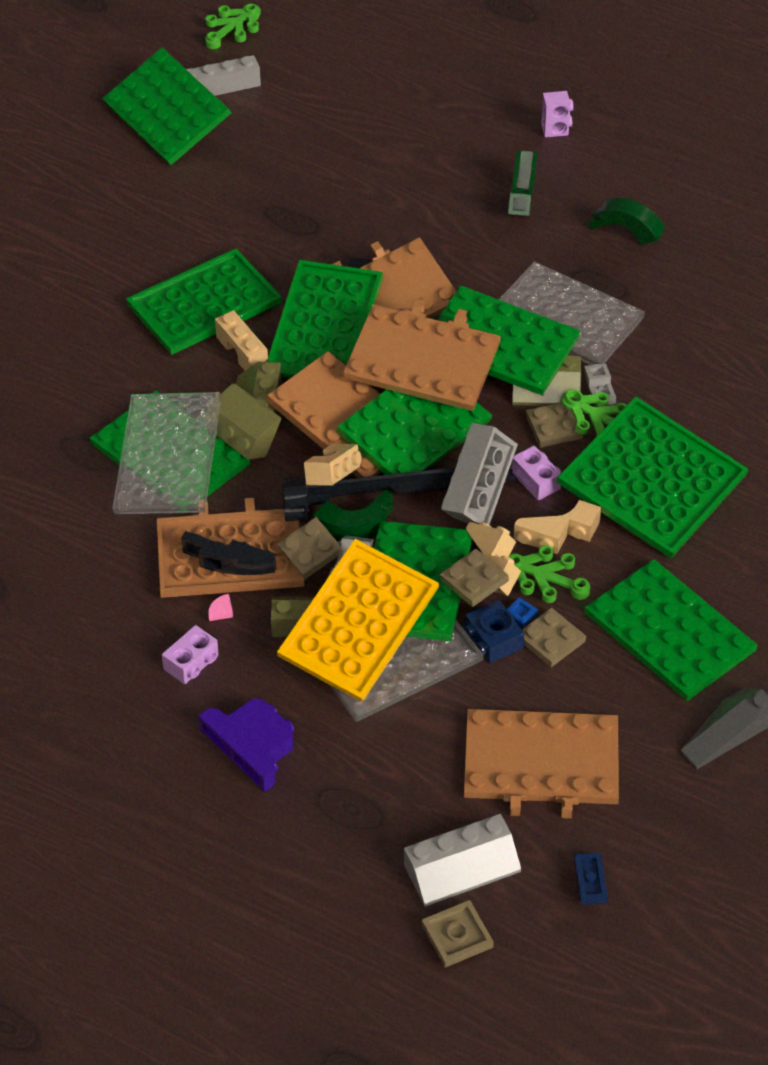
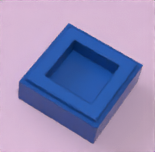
M520 597L507 608L512 613L514 621L522 629L538 615V609Z

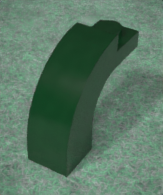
M627 198L607 199L602 207L593 211L592 217L587 223L592 230L609 224L624 226L635 235L641 246L658 241L666 228L653 211L643 204Z
M384 490L369 506L356 511L343 510L326 501L313 514V519L317 517L336 541H342V538L346 535L371 538L378 534L380 522L386 521V517L392 513L394 507L393 494Z

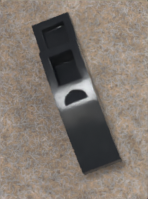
M187 531L181 537L183 553L199 558V566L201 568L234 575H263L275 573L277 569L276 554L268 550L256 548L248 543L232 539L229 546L219 541H213L199 534Z

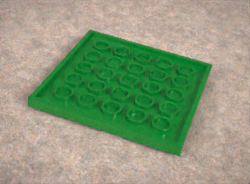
M635 397L558 476L556 483L583 501L601 507V513L672 559L744 479L749 469L638 397Z

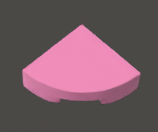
M229 594L222 595L213 601L209 608V621L233 617Z

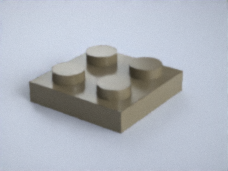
M562 402L526 410V418L540 448L583 439V435L575 431L577 422L572 410L567 409Z
M317 517L278 543L280 550L304 579L344 553L342 547Z
M475 549L440 574V581L474 607L507 583L509 576L480 551Z
M550 608L522 629L524 633L523 645L549 667H553L586 642V635L553 608Z
M470 900L422 919V927L444 967L494 947L490 934Z

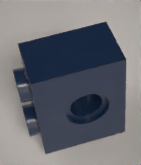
M500 600L466 614L464 632L468 639L474 641L478 653L484 656L489 664L523 649L524 633L514 621L512 613L503 606Z

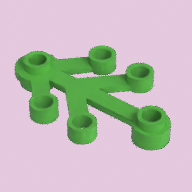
M247 4L242 9H230L228 6L223 5L218 8L221 18L217 19L215 15H208L205 18L206 26L208 27L225 25L217 32H209L205 37L206 47L217 49L221 46V38L235 28V41L244 42L246 40V32L243 30V22L245 20L249 21L247 23L248 32H258L259 23L256 20L261 14V9L255 4Z
M570 389L563 394L561 399L562 404L567 409L572 410L577 422L575 431L578 434H587L590 423L585 420L583 412L589 415L596 431L595 438L605 429L603 423L609 425L614 419L608 415L614 414L617 416L621 412L620 410L627 406L624 403L606 406L609 397L604 392L583 395L578 390ZM594 403L598 407H592L589 404Z
M542 546L539 552L527 556L519 554L509 555V558L514 560V565L521 571L517 581L520 585V592L524 595H531L534 592L535 585L533 580L527 579L525 573L533 575L542 592V600L546 603H553L557 596L556 589L550 587L547 581L571 589V595L578 600L586 599L590 595V584L586 579L577 578L573 580L553 573L562 569L569 570L575 566V557L570 553L563 554L561 560L537 567L531 564L552 560L553 549L550 546Z

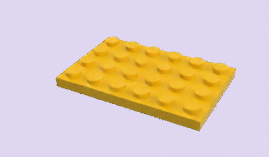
M354 539L277 651V656L356 700L363 702L439 588V583Z

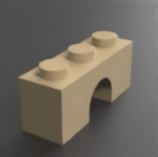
M234 310L215 318L216 338L227 350L235 348L238 364L244 371L257 362H267V348Z
M331 444L323 450L324 456H313L305 461L306 485H334L360 467L361 453L358 451V444Z

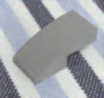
M606 363L584 366L590 395L604 392L609 397L606 405L616 404V395L611 386V375Z

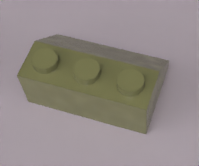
M567 356L543 396L513 385V405H552L561 403L563 394L568 390L575 389L580 391L581 356Z
M257 362L237 376L236 385L277 414V410L266 399L268 394L281 386V363Z
M231 384L209 405L202 425L249 460L266 457L282 418L236 384Z
M274 596L271 609L272 637H288L315 597Z

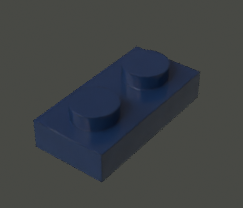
M601 852L574 854L580 904L607 903L608 896Z

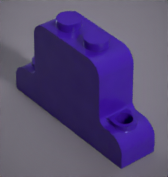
M259 698L250 700L230 715H225L215 708L208 709L199 715L200 731L264 792L274 786L276 782L275 772L278 771V766L275 762L291 752L294 747L293 732L295 728L288 719L284 720L272 704L268 705Z

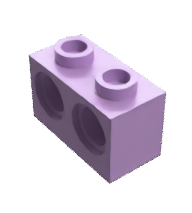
M567 91L543 93L541 126L544 137L566 136L569 134V127H572L570 111H573V100L569 99Z
M535 446L513 457L511 469L514 476L538 501L561 489V485L556 483L558 476L561 474L560 469L554 466L548 460L545 453L540 452Z
M195 625L162 654L163 669L183 684H186L191 679L196 678L205 666L216 660L219 655L217 639Z

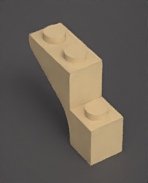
M579 500L577 505L564 515L520 518L514 524V540L537 548L550 546L555 554H558L567 535L590 542L600 523L601 507Z
M469 522L466 530L483 555L509 576V581L494 592L509 596L521 572L514 565V560L509 558L516 541L509 536L510 532L503 527L497 526V528H492L484 522L479 524Z

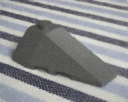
M742 688L724 698L681 749V754L697 770L767 729L768 694L763 689Z

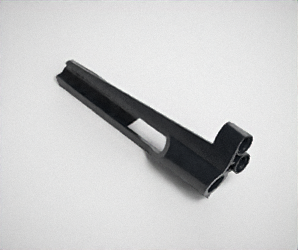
M456 467L356 479L344 477L334 485H306L305 477L282 479L285 522L306 520L308 518L309 506L322 505L326 501L329 502L331 497L384 490H394L401 495L445 490L449 488L451 477ZM509 469L505 482L516 481L513 470Z

